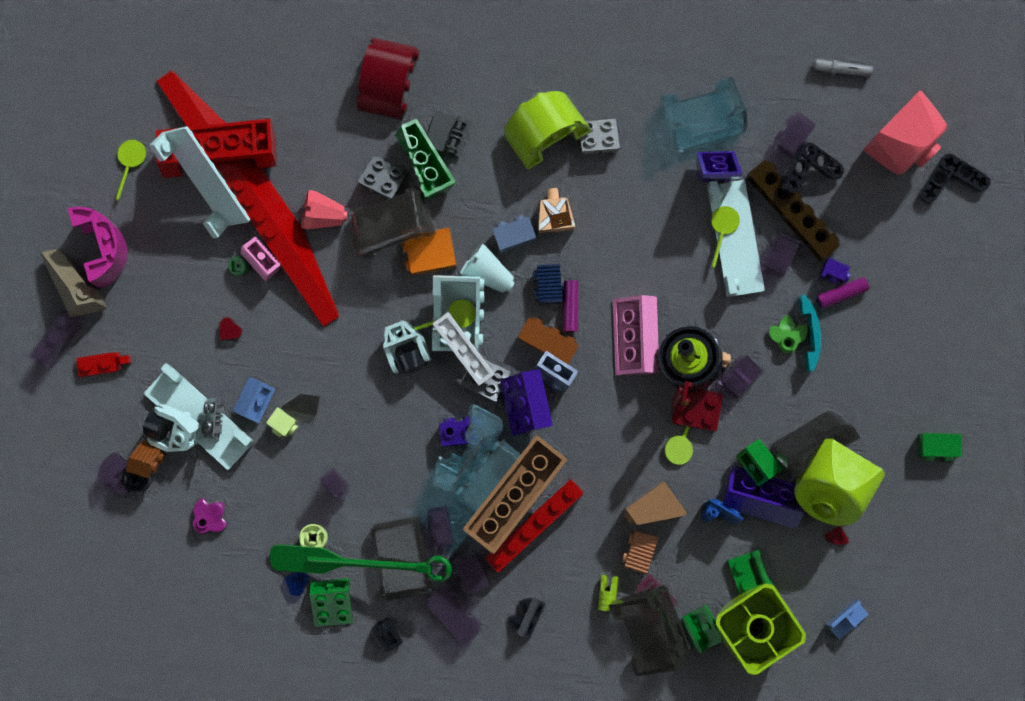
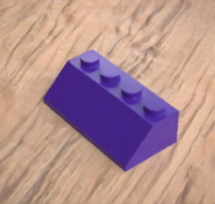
M732 465L723 495V507L727 509L732 508L740 513L797 529L804 514V509H802L795 498L794 483L772 478L758 487L745 469Z

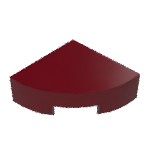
M837 526L823 534L827 541L836 545H844L850 542L841 526Z

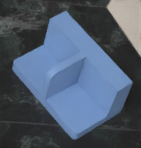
M854 599L825 624L838 640L851 629H856L857 624L869 615L860 605L861 602Z

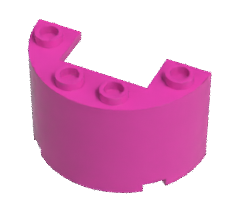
M87 207L67 208L74 228L81 226L84 235L95 232L102 258L84 263V267L90 283L100 289L106 287L118 278L125 267L128 256L126 239L117 225L101 213Z

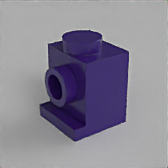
M828 258L818 278L823 279L827 277V280L834 284H838V282L847 283L851 275L848 272L850 266Z

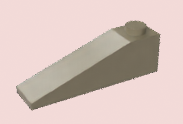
M60 249L41 252L40 255L70 317L106 310L107 307L99 291Z

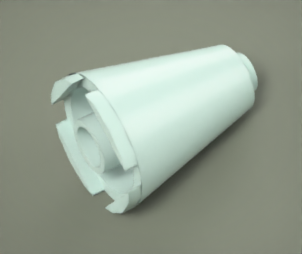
M482 243L474 250L469 261H466L460 272L463 276L481 277V279H484L485 286L502 293L505 290L509 292L515 283L513 282L514 277Z

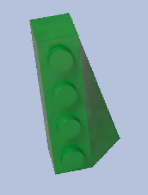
M414 119L401 125L395 136L413 164L424 199H435L449 192L456 181L419 121Z

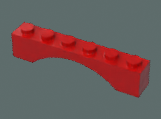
M570 479L510 534L494 554L491 552L485 559L497 572L502 570L581 497L584 492Z

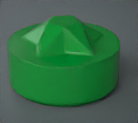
M242 256L233 257L228 263L230 272L236 276L245 274L249 267L248 261Z

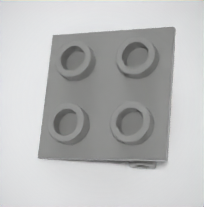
M616 119L586 121L592 131L580 138L581 154H594L595 151L596 154H599V151H602V154H604V151L606 153H616V151H619L620 145Z

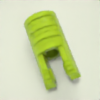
M602 575L597 610L615 612L618 577L614 576L612 578L609 592L607 591V576Z

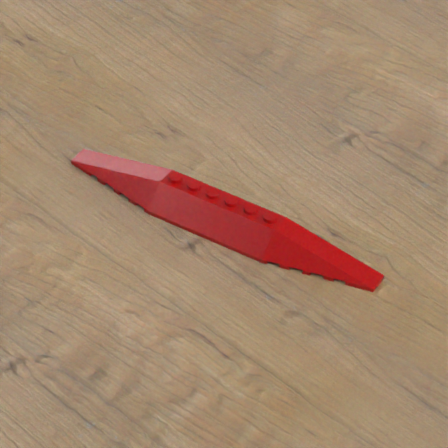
M173 71L156 80L187 127L226 123ZM255 159L212 162L323 327L340 317L304 230L262 168L257 167Z

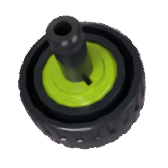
M698 326L679 327L668 334L659 347L658 364L660 371L666 381L678 390L679 386H682L685 381L693 383L689 392L704 390L710 387L721 374V368L723 367L722 349L717 339L704 328L702 329Z

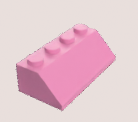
M639 295L613 299L615 375L660 373L658 364L657 297Z

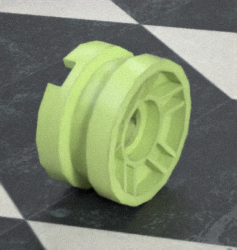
M317 524L305 526L299 535L302 546L323 548L328 540L325 528ZM312 534L317 535L316 541H311L310 536Z

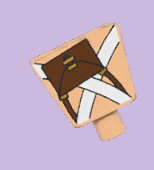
M558 188L547 189L548 199L540 200L539 234L575 230V223L568 199L559 198Z

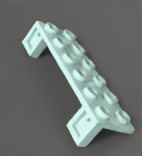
M187 126L162 132L149 145L160 162L165 161L173 153L208 203L213 213L203 222V225L212 238H218L228 226L248 223L250 221L246 211L242 208L236 196L232 193Z
M745 180L718 184V181H711L707 188L712 214L719 207L729 206L735 209L740 217L738 228L731 234L723 235L719 251L726 296L733 297L763 292L765 289ZM715 231L716 239H717V243H718V239H719L720 233H718L717 231Z
M165 363L161 368L163 373L144 394L157 406L159 404L167 405L181 412H188L191 418L201 425L198 444L229 470L250 448L254 441L224 413H216L223 415V417H216V420H221L223 423H215L222 425L220 437H204L202 423L205 421L206 414L203 413L204 402H207V398L171 365Z

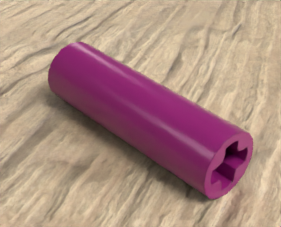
M861 277L817 295L818 304L822 310L869 291V284L865 277Z
M576 280L564 281L563 332H578L579 281Z

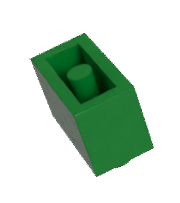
M918 434V457H924V461H936V457H942L944 461H956V458L962 457V434Z
M760 438L735 456L758 487L783 470Z

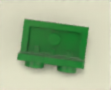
M707 604L682 617L683 627L689 632L692 638V645L699 653L723 642L717 630L716 621Z

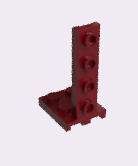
M685 381L682 386H679V390L676 389L677 391L672 397L671 408H673L671 424L717 432L723 394L706 390L689 392L693 383Z

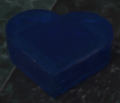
M297 572L284 577L288 589L293 596L303 594L304 586L309 581L307 573Z

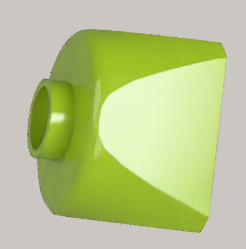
M825 439L802 464L795 484V498L805 512L821 522L835 526L852 525L863 515L882 482L885 473L883 469L837 441Z
M765 583L738 595L722 608L716 618V627L725 645L749 674H759L805 643L806 633L774 585ZM758 618L762 621L763 629L760 634L751 635L749 631L750 624L754 619Z

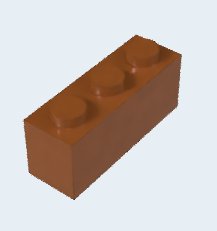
M533 317V319L528 318L517 339L543 354L545 351H548L569 365L579 347L576 344L577 340L568 335L565 338L560 335L558 329L552 326L550 328L543 325L544 322L536 317Z

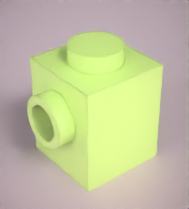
M278 407L266 422L273 428L271 431L280 438L282 435L285 437L292 436L298 428L296 425L298 421Z

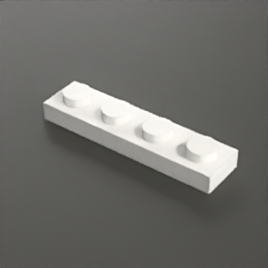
M449 312L432 323L478 385H481L495 374Z

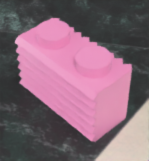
M254 237L241 247L240 254L267 281L279 271L280 263H277V260H275V257H272L270 251H267V248L262 243H259L260 240Z

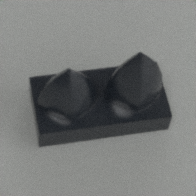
M525 598L519 601L520 608L525 613V616L514 615L507 618L511 627L517 631L518 635L529 639L546 605L545 602L535 598Z

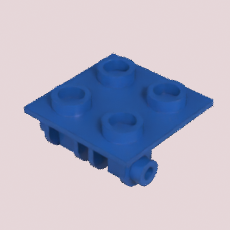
M708 499L702 504L705 507L701 515L704 522H710L717 516H720L736 525L744 519L738 511L723 507V503L717 499Z

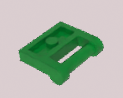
M761 549L727 560L739 595L765 583L773 585L772 580L770 581L763 564ZM751 558H754L762 581L758 585L748 561Z

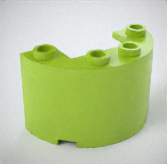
M550 91L546 93L540 92L528 102L521 103L517 108L518 110L505 125L504 136L526 169L529 170L544 161L541 153L544 149L572 133L575 140H578L591 132L592 129L565 93Z

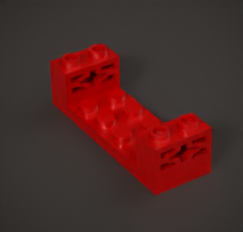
M270 118L188 127L211 162L254 158L258 168L277 167L275 131ZM174 129L156 130V138H157L162 132L169 131V130H174ZM173 153L165 161L161 162L156 157L157 166L163 178L182 177V166Z

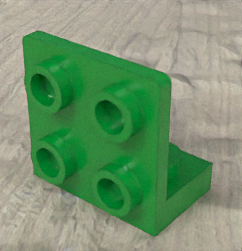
M350 578L311 581L309 595L314 626L352 624Z

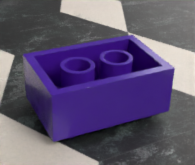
M540 369L521 372L500 380L512 436L532 433L553 426Z

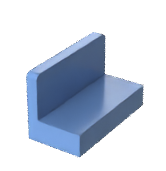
M249 377L233 412L259 423L275 388Z

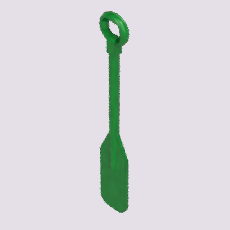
M276 544L270 549L271 566L278 571L324 574L343 566L417 571V573H426L429 578L436 582H444L449 579L452 572L450 562L442 556H433L426 563H405L343 558L322 547ZM431 562L444 563L445 574L447 575L436 574L435 576L431 572Z

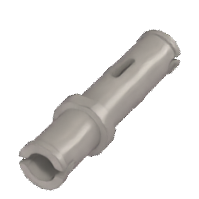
M815 59L814 71L830 72L832 75L839 73L870 78L872 66L837 62L835 59L832 61Z

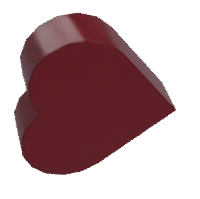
M225 317L221 319L219 324L220 340L239 339L242 336V328L235 324L231 318Z

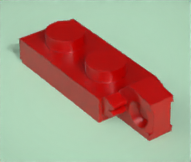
M120 352L76 358L79 377L119 372L118 370H122V365L132 364L131 356H120Z

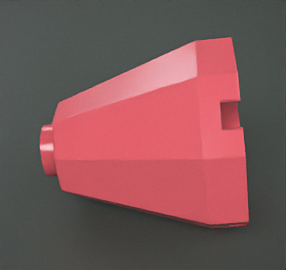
M307 191L304 213L302 214V229L310 230L341 226L342 222H346L347 211H344L343 205L317 191Z

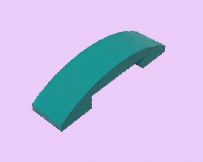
M801 295L798 297L800 316H808L812 352L804 354L806 373H811L814 371L820 355L821 330L813 305L806 295Z

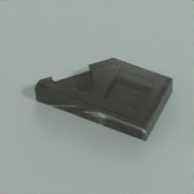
M300 393L287 404H284L281 409L317 416L320 397Z

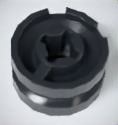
M126 470L123 472L122 483L129 491L143 492L151 485L152 474L149 479L139 476L141 481L135 482V474L126 472Z

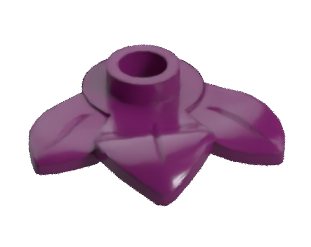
M204 498L199 499L193 509L195 515L193 520L194 530L204 534L209 531L220 532L225 529L228 523L221 518L225 510L224 503L214 502L209 505ZM204 520L206 525L200 526L199 522Z

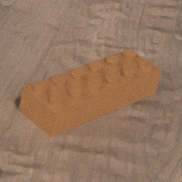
M536 435L464 526L463 530L494 554L568 459Z

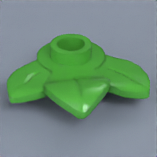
M786 315L780 321L779 327L770 326L769 329L771 339L778 343L780 350L784 353L795 351L798 343L805 340L808 332L807 325L804 324L796 327L789 315ZM786 340L790 341V347L785 346L784 342Z

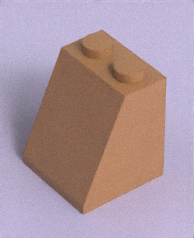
M663 481L624 508L626 513L623 515L629 524L640 525L685 516L687 512Z

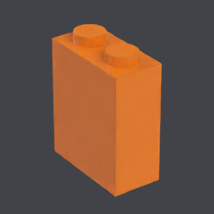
M449 228L404 236L405 241L402 242L403 253L408 255V260H405L407 272L411 271L412 276L457 268Z

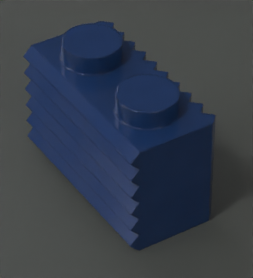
M560 264L537 265V270L533 271L534 282H538V289H534L535 301H539V305L562 304Z

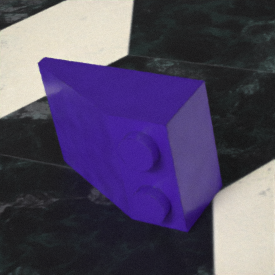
M735 151L697 152L696 175L698 181L711 182L712 180L728 182L742 177V170Z

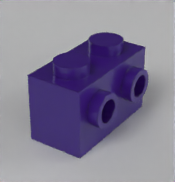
M474 416L462 417L463 421H455V418L443 419V423H439L441 446L480 444L478 419L474 420Z

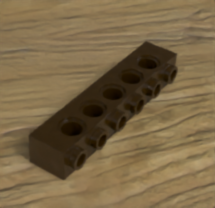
M766 159L763 160L747 174L746 178L821 263L841 246L839 238L836 234L828 231L826 228L827 224L821 218L818 219L815 216L814 209L801 200L802 196L798 191L795 193L784 192L786 199L778 197V192L783 191L781 188L783 175L780 176L776 171L777 167L773 162H768ZM771 177L774 180V184L768 185L765 182V178ZM790 206H797L799 213H792ZM803 220H809L811 228L804 227ZM821 234L824 242H818L815 239V235Z

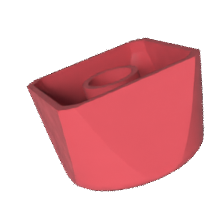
M920 90L868 143L863 151L897 175H902L914 163L922 168L940 150L941 146L936 141L946 131L947 123Z

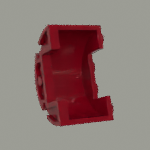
M372 37L370 39L372 45L368 44L361 68L358 84L360 96H357V110L401 120L402 114L406 115L408 107L404 96L405 91L409 92L411 81L408 80L409 74H413L415 60L418 61L420 50L416 46Z

